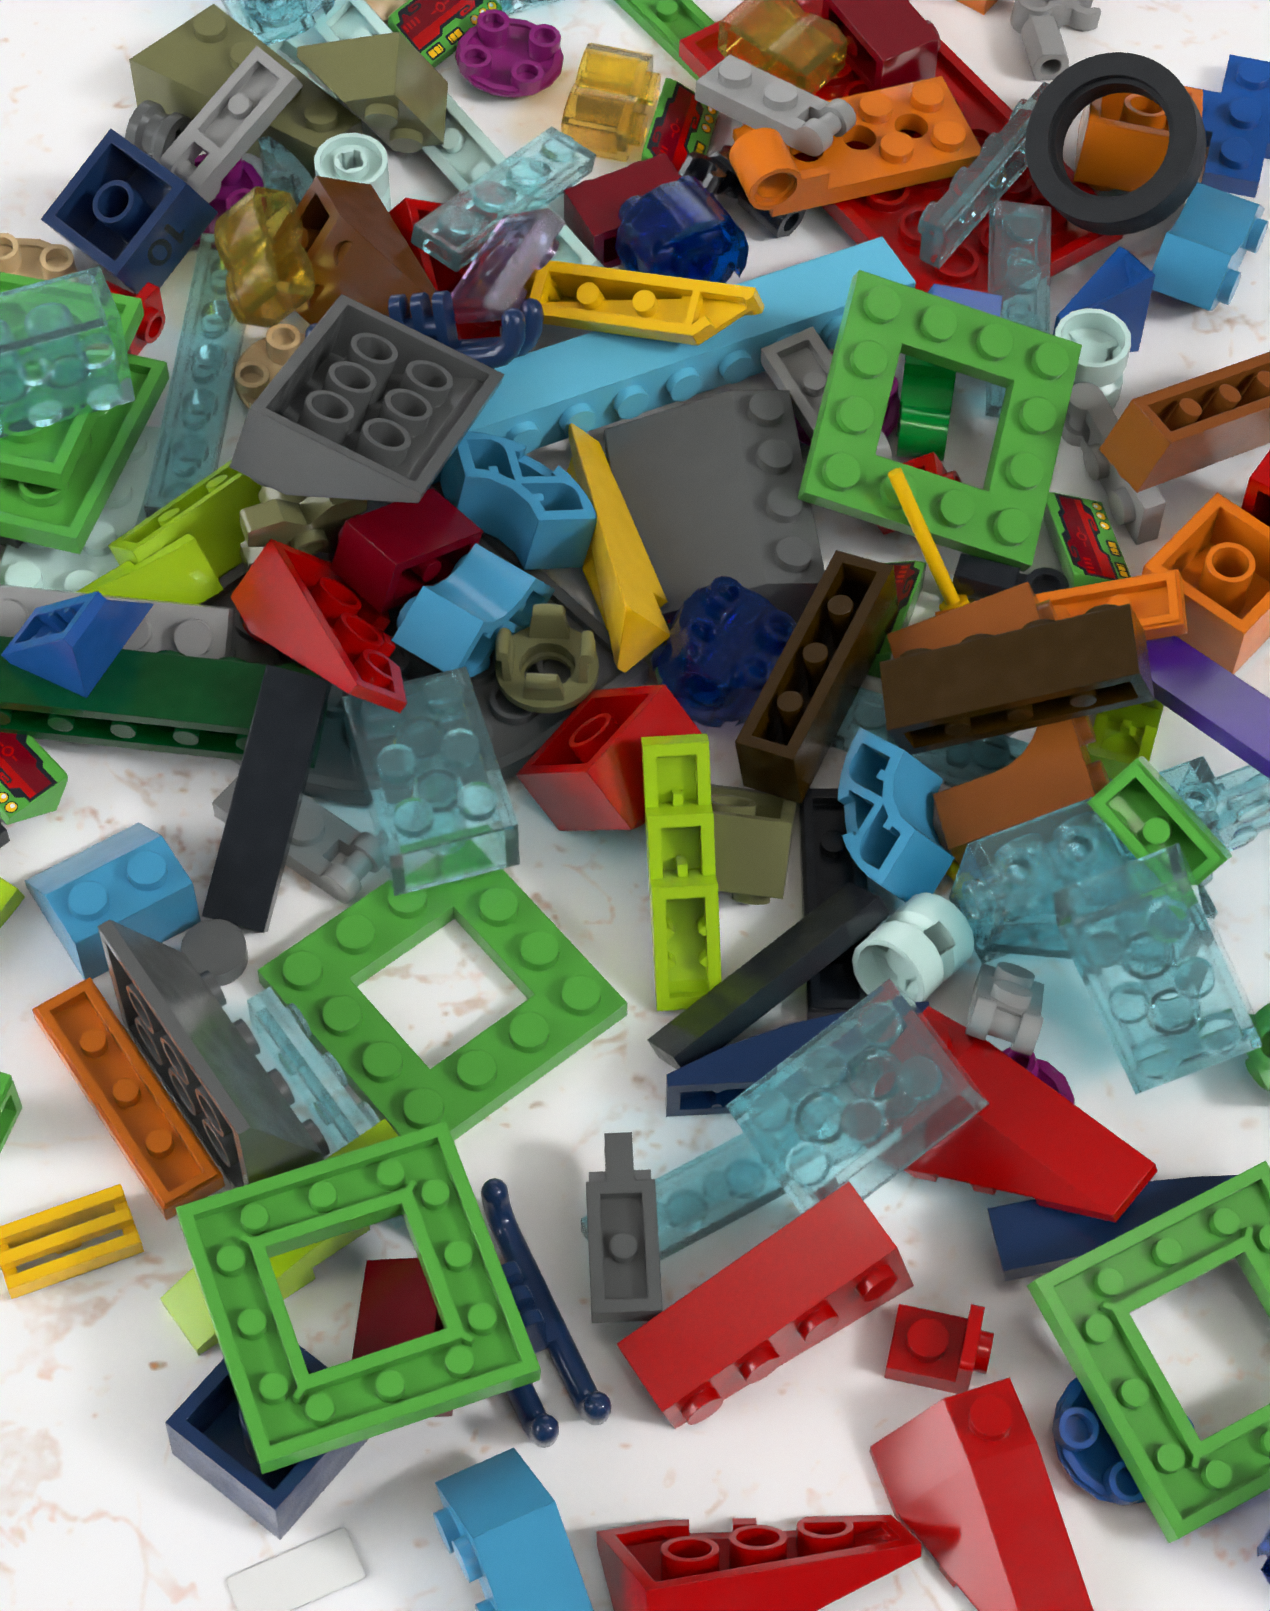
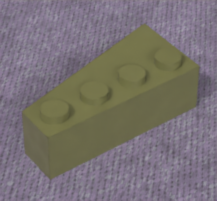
M212 4L129 59L137 107L140 103L151 100L161 104L167 114L171 115L177 112L193 120L256 46L261 48L296 76L303 87L246 153L263 159L266 169L308 189L316 177L314 156L319 146L327 139L342 133L363 134L361 119L215 4Z

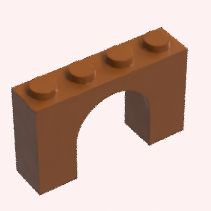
M1025 582L887 634L893 658L895 659L911 649H938L959 644L963 639L971 635L1002 634L1022 629L1027 623L1035 620L1051 619L1057 621L1058 617L1050 599L1040 603L1029 582ZM1089 716L1039 726L1036 728L1035 734L1027 748L1009 765L993 773L933 794L948 850L955 857L960 867H963L967 872L974 868L978 870L1106 824L1087 803L1110 782L1102 761L1091 762L1086 745L1096 742Z

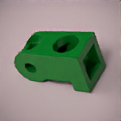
M905 355L900 396V414L896 436H898L896 457L917 458L934 452L938 459L944 462L956 371Z

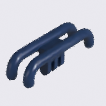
M435 291L432 295V308L429 295L426 292L413 293L410 298V307L405 294L391 295L388 301L390 318L493 369L506 366L514 358L526 355L536 346L543 331V307L537 299L533 298L525 299L521 303L520 308L511 307L503 312L501 317V336L458 340L453 301L449 291ZM318 323L310 324L307 327L305 338Z
M489 1179L481 1188L483 1208L492 1234L506 1262L501 1266L534 1353L544 1349L548 1350L563 1384L582 1419L591 1425H601L610 1416L611 1401L605 1393L597 1390L519 1228L510 1204L507 1185L501 1179ZM533 1383L507 1391L506 1394L530 1441L542 1448L553 1445L559 1435V1424L552 1415L546 1413Z

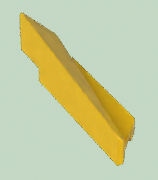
M540 259L538 268L492 262L478 316L481 320L501 321L502 314L507 308H520L521 303L525 299L533 298L537 299L543 307V324L698 346L744 315L763 313L764 304L755 287Z
M571 423L568 428V436L572 457L566 472L586 493L597 515V523L582 569L605 626L608 629L616 667L626 673L671 637V633L660 610L668 601L622 493L611 472L600 442Z

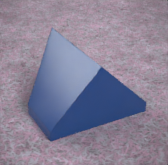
M1119 246L1056 316L1053 335L1060 320L1070 312L1084 308L1102 309L1115 314L1126 324L1131 333L1130 352H1138L1155 274L1133 254Z
M99 591L37 607L1 656L12 665L87 698L154 604L107 600Z

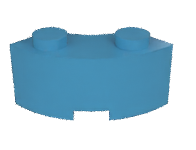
M1197 182L1171 230L1166 232L1152 268V272L1155 274L1152 290L1208 311L1215 309L1220 302L1229 305L1240 282L1241 272L1238 269L1246 252L1250 251L1256 254L1265 237L1269 221L1261 219L1265 208L1260 204Z
M468 431L443 467L440 484L444 498L482 529L483 532L498 538L514 551L524 570L583 568L597 523V515L592 503L580 485L560 466L552 471L542 463L524 455L527 446L496 435Z
M475 543L470 552L458 560L448 578L435 586H422L418 595L406 602L397 619L398 630L392 642L451 677L458 679L473 677L489 668L491 659L489 657L495 649V641L499 629L507 628L514 635L520 630L530 627L533 605L547 603L555 589Z
M860 727L846 755L838 787V801L844 804L847 834L842 835L845 846L858 867L871 880L904 902H907L915 894L925 892L933 894L955 859L940 845L933 826V794L939 791L943 778L905 750Z

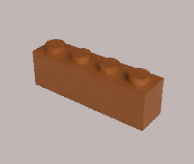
M1270 352L1132 399L1099 450L1116 468L1120 477L1127 481L1138 493L1269 444Z

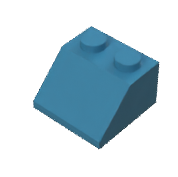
M139 822L25 880L27 889L84 980L89 977L94 979L109 971L97 927L109 919L161 943L201 922L191 879L163 836Z

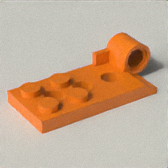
M942 76L839 98L848 102L854 109L856 123L843 136H833L832 145L822 154L816 156L818 160L805 162L795 158L793 155L803 152L786 145L780 133L775 129H754L747 125L733 129L732 137L735 143L729 152V161L750 204L759 210H769L772 217L979 171L982 169L985 155ZM899 131H916L919 134H921L922 137L911 138L908 134ZM859 141L871 148L856 150L847 146L846 143Z

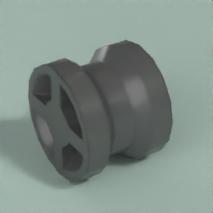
M146 100L140 103L130 117L125 139L147 155L153 156L154 160L159 163L165 151L192 120L190 117L177 112L171 115L167 114L161 104Z

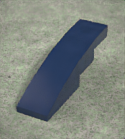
M929 1001L854 1009L791 1023L729 1044L666 1074V1117L799 1110L802 1086L863 1083L866 1060L885 1058L890 1049L929 1006Z
M1237 1175L1197 1176L1149 1181L1116 1223L1039 1206L1035 1199L987 1208L1004 1280L1007 1282L1051 1272Z

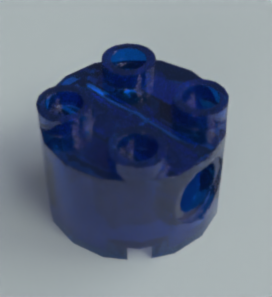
M683 176L677 181L661 184L643 196H632L622 204L619 210L618 218L621 224L617 230L615 249L620 263L625 270L726 284L734 271L740 278L746 267L749 246L744 231L716 197L694 176Z
M727 576L717 577L710 585L698 588L684 601L668 624L670 637L653 651L651 657L652 670L654 672L658 667V673L663 680L660 685L665 684L692 721L706 727L721 728L725 721H738L735 725L737 726L745 723L797 624L788 613L778 610L762 595L743 587L736 579Z

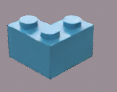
M514 1447L435 1482L444 1507L433 1513L439 1534L450 1554L455 1552L467 1581L470 1583L477 1579L479 1580L485 1600L475 1604L476 1611H594L556 1502Z

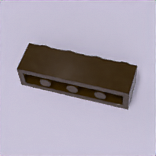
M838 550L835 551L735 740L743 786L802 803L899 610L893 565Z
M1113 604L1099 605L1089 609L1083 615L1057 621L1051 619L1035 620L1027 623L1019 630L997 635L975 634L966 637L959 644L933 650L927 648L911 649L901 654L899 658L879 662L886 729L898 747L910 755L1155 700L1145 631L1130 604L1121 606Z

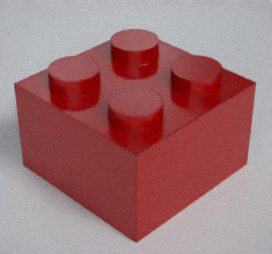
M665 684L592 690L517 772L516 776L559 831H630L645 823L641 737L702 733Z

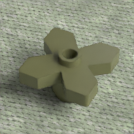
M261 485L262 488L258 493L261 503L240 511V527L245 537V541L240 543V556L246 572H248L270 538L310 555L319 552L328 554L336 552L339 543L338 534L346 520L367 510V500L285 495L273 488Z

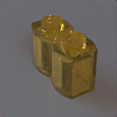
M744 0L719 22L717 49L725 58L730 54L814 95L844 68L848 40L835 23L815 14L805 13L796 0Z
M590 42L587 44L579 65L576 81L569 93L562 117V150L627 162L633 146L642 147L648 123V115L644 114L647 105L655 107L661 85V74L653 72V54Z
M255 186L216 220L214 238L219 257L228 271L225 281L226 295L236 320L240 324L271 328L313 296L315 279L309 257L301 245L303 224L295 200L289 192Z

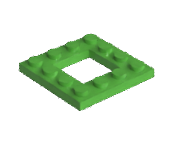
M858 270L851 280L797 499L915 537L887 475L888 472L895 468H902L935 544L969 555L1019 567L1022 572L1026 571L1032 566L1082 345ZM900 353L1006 388L983 489L875 455Z
M465 828L257 970L259 982L378 1120L386 1119L398 1136L446 1121L453 1141H455L627 1016L628 1003ZM455 919L528 1000L429 1069L357 986Z
M446 1121L176 1207L178 1221L262 1474L534 1383L541 1379V1368ZM403 1215L444 1329L309 1374L269 1258Z
M1266 1161L1056 1268L1027 1285L1168 1543L1180 1539L1270 1489V1403L1211 1436L1200 1440L1130 1313L1235 1258L1270 1319V1167Z

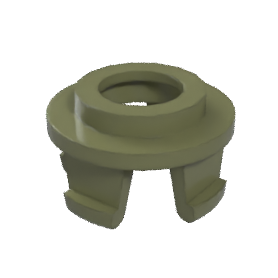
M551 603L534 604L530 627L520 630L514 635L507 628H500L495 641L496 680L503 695L514 705L536 713H555L576 706L594 689L599 675V661L594 634L589 630L580 633L570 628L563 605ZM551 659L565 664L570 670L571 677L562 684L558 674L527 673V670L534 663Z

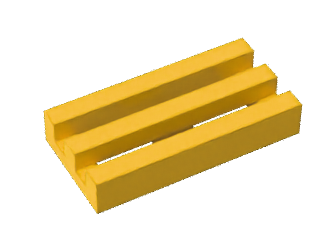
M121 1184L0 1226V1267L11 1299L144 1252ZM122 1229V1236L19 1273L17 1272L16 1266L55 1252L56 1254L64 1253L80 1247L83 1242Z

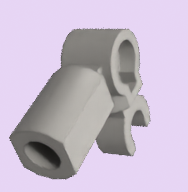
M1015 0L1010 22L1013 29L1021 34L1029 64L1036 80H1054L1069 67V58L1060 33L1062 25H1069L1081 31H1091L1097 28L1101 9L1091 8L1093 0Z

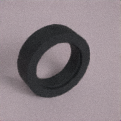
M1124 52L1104 53L1083 59L1068 67L1042 92L1033 108L1027 126L1025 141L1026 159L1037 188L1065 219L1089 232L1102 235H1126L1146 230L1164 221L1190 196L1203 169L1206 155V134L1203 120L1196 104L1180 80L1169 69L1153 59L1138 54ZM1134 93L1149 98L1164 110L1169 125L1168 150L1163 163L1154 176L1134 191L1111 197L1092 195L1073 185L1064 167L1063 146L1067 131L1076 116L1093 101L1110 94Z

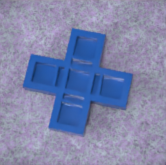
M1230 54L1221 93L1202 89V120L1206 134V147H1209L1201 184L1226 193L1255 198L1264 158L1270 159V62Z

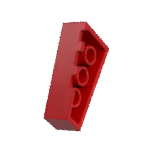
M848 1181L616 1344L661 1412L676 1429L686 1422L689 1425H694L707 1419L721 1407L724 1399L749 1384L756 1383L767 1377L779 1366L910 1289L914 1284L897 1246Z

